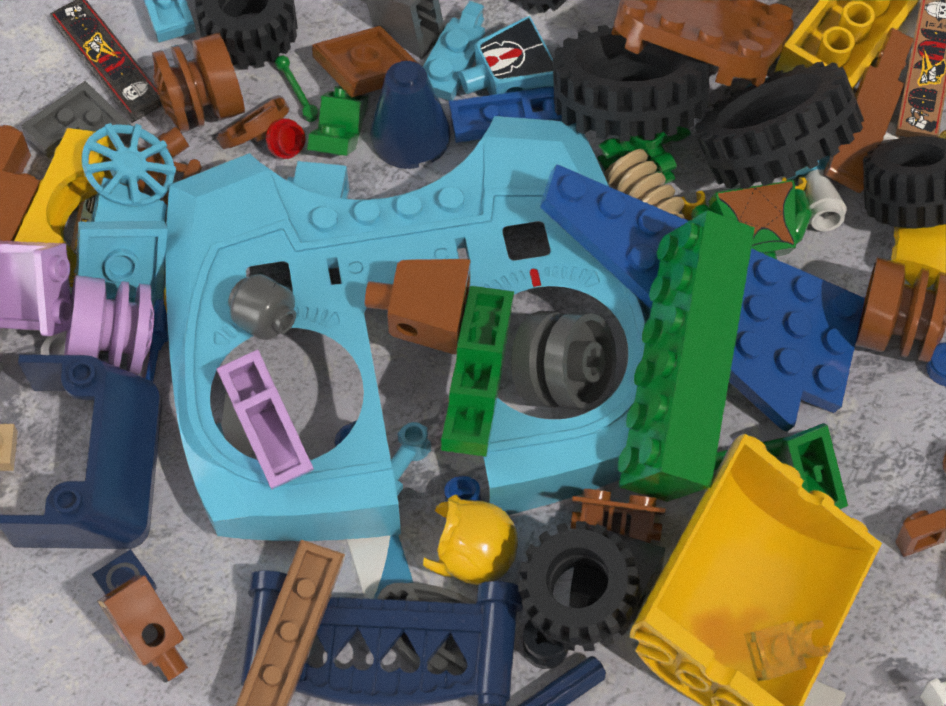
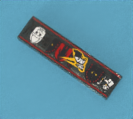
M74 0L50 13L52 23L131 123L162 107L156 85L87 0Z

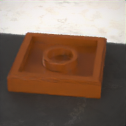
M381 26L312 45V57L351 98L382 89L386 73L395 63L401 61L418 63Z

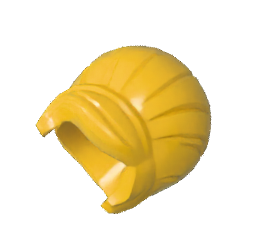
M456 494L448 498L447 502H441L436 506L435 512L446 518V524L437 548L439 561L436 562L424 557V567L438 575L455 577L462 582L474 585L488 581H497L508 572L517 555L518 534L513 521L504 510L493 503L459 499Z

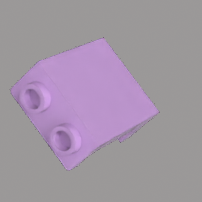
M0 241V328L40 330L41 336H53L71 329L73 304L70 298V263L67 259L66 243Z

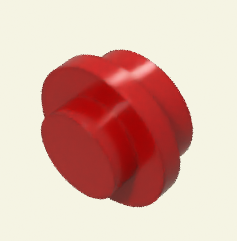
M277 119L267 130L266 142L268 149L277 158H293L302 151L305 145L306 137L304 130L292 119Z

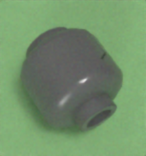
M256 274L249 278L241 279L229 295L228 306L230 307V316L233 322L259 339L270 340L280 333L284 334L295 322L296 311L294 310L295 297L290 289L268 276Z

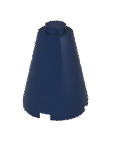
M401 61L392 65L386 73L371 124L370 137L378 156L387 164L402 169L419 168V163L431 160L433 163L446 152L450 143V125L425 69L416 62Z

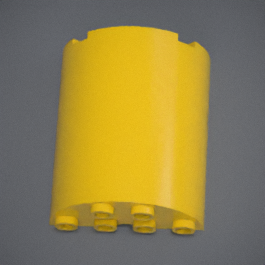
M746 433L737 437L730 445L712 479L711 488L705 491L633 624L630 638L639 641L635 650L636 653L657 676L701 706H803L882 543L868 532L865 524L857 519L850 518L836 507L834 500L830 496L817 490H812L808 493L802 487L804 480L795 468L780 462L767 451L763 442L755 437L748 436Z

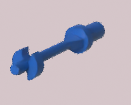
M164 299L155 300L153 307L154 325L145 376L146 379L152 382L154 381L158 353L164 342L169 341Z

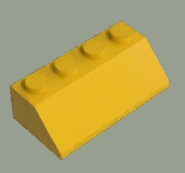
M819 0L783 46L775 72L783 70L784 73L792 71L796 66L802 64L809 68L816 62H823L824 66L830 63H837L838 68H844L853 90L862 78L865 68L872 65L876 60L889 30L892 27L898 30L920 0Z

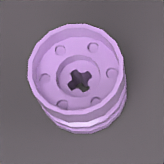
M76 275L71 294V302L73 304L71 329L66 331L64 355H89L98 358L100 351H107L109 363L119 367L122 353L128 354L127 371L139 375L143 361L149 352L153 333L154 309L151 301V285L139 283L134 302H129V282L122 281L117 290L115 300L106 299L105 279Z

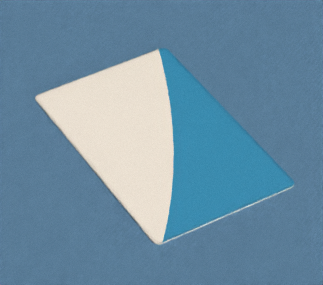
M398 535L347 539L365 599H377L380 591L392 583H414Z

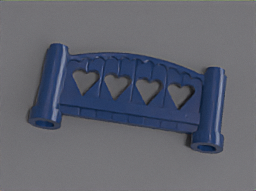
M262 570L250 574L247 594L252 597V606L241 677L242 686L245 683L286 579V573ZM504 581L483 582L478 585L476 604L330 597L317 631V636L327 653V661L319 668H313L308 663H305L295 692L351 706H425L463 699L465 697L477 699V706H506V702L510 701L516 616L518 612L523 610V600L519 593V587L517 584ZM360 631L373 655L374 661L372 666L367 670H358L354 665L348 669L337 668L335 666L336 657L355 633ZM406 633L420 659L419 668L412 673H406L400 667L392 672L383 670L381 667L383 658L402 634ZM452 635L467 662L465 672L460 675H452L447 670L441 674L431 673L428 670L429 661L447 638Z

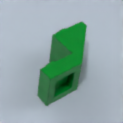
M334 86V91L330 90L321 96L318 128L309 133L307 150L348 156L356 149L369 96L359 95L351 98L341 86Z

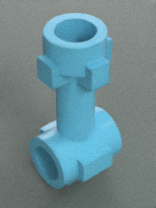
M417 422L406 424L398 432V441L401 446L391 459L397 496L403 489V484L398 480L411 461L424 459L432 450L431 442L427 438L428 428Z

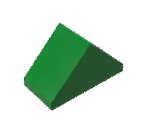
M822 423L784 438L778 460L792 466L800 473L801 478L804 480L802 487L808 493L812 490H817L827 494L834 500L835 506L839 509L847 507L848 502L828 425Z

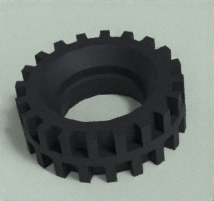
M606 24L598 26V31L591 33L587 30L578 32V39L566 38L563 41V48L557 47L555 50V58H553L556 115H562V122L568 126L576 123L577 132L585 134L592 130L596 132V138L606 139L609 135L620 136V141H630L631 136H643L646 141L654 140L655 134L661 132L668 136L677 134V127L682 126L689 129L694 126V118L702 119L705 116V108L709 106V63L653 43H649L639 54L633 53L625 49L627 39L620 34L611 35L613 28H609Z
M816 62L809 68L802 64L796 66L792 71L784 73L783 70L774 72L772 77L765 79V82L758 87L752 84L743 90L736 89L730 93L731 97L727 100H719L713 104V111L705 112V116L701 119L702 121L695 124L696 132L694 133L718 185L724 183L725 187L730 189L740 184L742 189H747L757 182H761L762 186L772 184L775 178L785 176L786 179L796 176L795 172L805 167L812 169L818 166V160L825 156H835L840 152L838 149L840 145L850 144L855 139L853 134L861 132L863 128L861 122H864V118L844 68H838L837 63H830L824 66L823 62Z

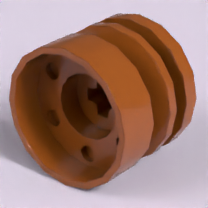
M218 32L192 40L194 59L188 61L178 45L171 46L175 63L172 66H169L162 50L152 52L154 62L153 78L166 115L169 116L181 133L189 131L186 113L190 111L196 125L199 128L205 126L203 107L210 105L219 121L245 113L239 82L225 43Z
M877 257L865 296L855 346L883 352L893 334L900 336L901 357L907 358L913 341L918 340L917 360L929 363L934 349L943 338L946 328V273H938L932 290L927 289L929 269L926 268L920 270L913 285L905 284V263Z

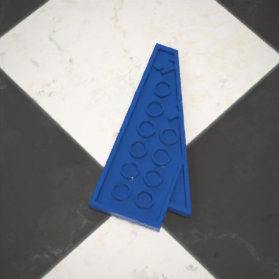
M556 164L550 173L540 208L651 309L653 301L650 300L649 294L652 283L658 275L660 260L657 258L658 246L666 234L688 221ZM751 248L729 382L785 432H788L795 426L801 400L835 413L843 404L865 298Z

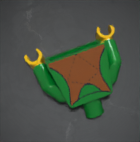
M783 177L782 182L765 186L758 185L747 189L739 188L715 192L708 201L709 207L706 205V196L703 191L696 192V203H689L685 200L684 196L681 197L685 202L681 210L685 219L692 220L709 210L755 227L752 249L777 259V256L789 254L796 248V244L803 240L812 217V210L805 193L807 180L804 177L799 178L797 186H795L794 180L787 181L786 177Z

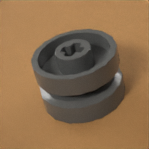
M537 311L528 315L519 326L512 346V379L518 395L528 405L536 407H563L573 410L590 411L600 406L608 396L615 378L616 347L610 326L602 316L588 312L564 314L558 311Z

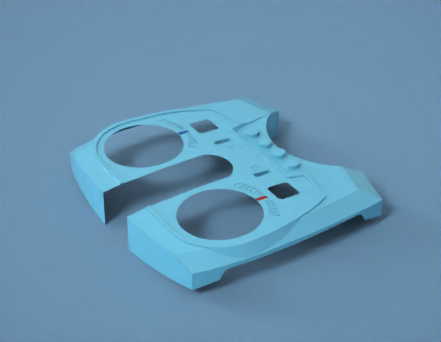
M494 116L490 127L475 149L451 172L423 188L388 198L351 200L314 193L283 179L260 163L250 153L170 185L166 224V303L174 400L179 431L188 466L201 502L217 536L269 541H323L401 535L397 492L364 315L366 310V288L368 281L393 284L397 263L401 260L459 259L457 252L459 248H466L467 257L470 260V286L514 291V295L528 289L545 286L567 287L584 292L596 298L611 310L619 320L628 343V364L622 382L608 400L588 413L568 419L536 418L514 410L497 397L487 457H484L490 487V503L499 506L508 515L581 495L584 489L595 490L620 480L621 472L618 470V461L622 450L626 446L629 428L626 426V417L635 400L637 385L634 383V374L643 357L645 343L642 341V331L645 323L650 318L651 310L540 208L550 173L556 164L608 186L585 134L576 131V123L567 126L562 121ZM536 221L544 223L551 249L550 254L516 261L509 259L502 232L503 228ZM285 261L289 264L293 295L295 297L294 310L296 311V319L291 328L316 331L330 337L344 347L353 357L360 370L363 380L364 397L359 418L346 438L326 454L310 460L314 468L313 471L272 490L259 461L238 451L220 433L212 416L210 392L217 371L216 368L220 366L225 357L235 347L254 336L237 326L231 319L228 299L232 289L241 279L247 278L246 269L248 267ZM339 268L341 284L331 285L328 269Z

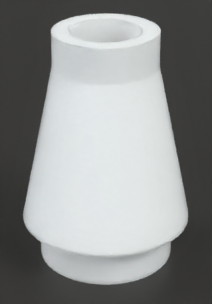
M813 170L805 176L807 180L806 195L812 210V217L809 223L818 231H831L838 228L844 222L847 207L830 178L824 176V170Z

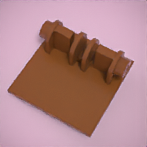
M584 489L583 497L573 496L572 498L574 503L582 504V511L572 512L570 529H576V521H586L594 526L596 524L603 526L604 512L606 511L609 512L607 530L611 531L613 513H621L620 534L624 535L628 514L631 515L629 537L651 543V540L659 542L661 540L662 523H654L655 514L664 515L666 508L656 507L657 498L629 495V503L611 501V492Z

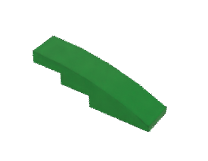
M470 286L457 344L456 363L449 391V405L441 438V451L487 457L507 344L514 291Z

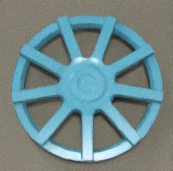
M109 123L93 133L84 145L82 167L89 183L105 198L126 206H144L160 200L169 191L176 173V166H174L166 142L164 140L160 141L151 133L141 129L142 125H112ZM118 133L132 135L128 148L124 146ZM108 136L116 151L97 143V141ZM139 137L152 146L139 152L137 150ZM90 151L98 152L110 158L111 161L89 164ZM156 153H160L165 164L148 162L146 159ZM110 170L113 178L103 188L92 174ZM146 171L166 174L163 187ZM140 179L155 192L153 196L140 199L137 184ZM119 182L129 184L131 200L111 194Z

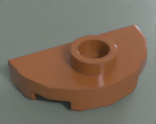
M277 95L220 132L216 138L223 149L241 145L253 138L256 142L266 139L269 126L275 120L284 118L290 108L281 95Z

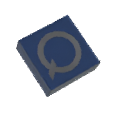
M131 549L92 573L94 580L105 595L135 575H145L154 591L157 589L155 582Z

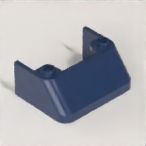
M19 354L18 363L34 391L67 392L75 399L94 400L85 481H65L56 485L47 496L44 515H0L1 530L14 548L132 549L138 547L148 537L151 525L162 412V398L157 386L146 378L89 355Z

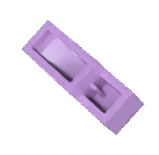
M257 349L216 368L271 489L273 490L313 471L314 468L259 350Z

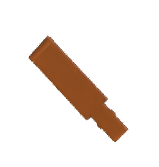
M893 27L889 30L882 49L877 54L878 59L875 67L870 65L865 68L855 94L864 118V122H861L863 128L861 132L853 134L855 139L850 144L838 147L840 152L830 157L824 170V176L859 194L864 190V156L867 155L869 150L876 148L877 145L882 143L905 83L898 79L901 71L906 66L905 61L913 43V38Z

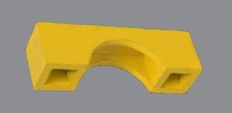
M66 129L60 144L55 149L50 166L39 183L33 202L23 217L22 225L14 241L66 243L64 240V228L69 216L81 202L98 193L89 183L82 167L84 145L87 139L96 131ZM108 136L97 141V143L116 151ZM90 151L89 164L111 161L110 158L98 152ZM110 170L92 174L100 185L103 177L111 180L113 178ZM66 243L67 259L70 263V282L76 268L77 256Z

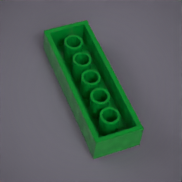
M707 210L662 238L657 250V258L660 260L658 275L652 283L649 294L650 300L653 301L650 318L645 323L642 331V341L645 343L643 357L634 374V383L637 385L635 400L626 417V426L629 428L628 438L618 461V470L621 472L620 488L665 502L711 488L755 227Z

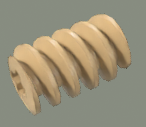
M638 149L630 152L611 164L605 171L604 176L609 187L684 219V215L679 214L684 207V200L679 196L673 197L675 189L672 185H664L666 181L665 176L662 173H656L657 166L653 161H647L648 155L644 150Z

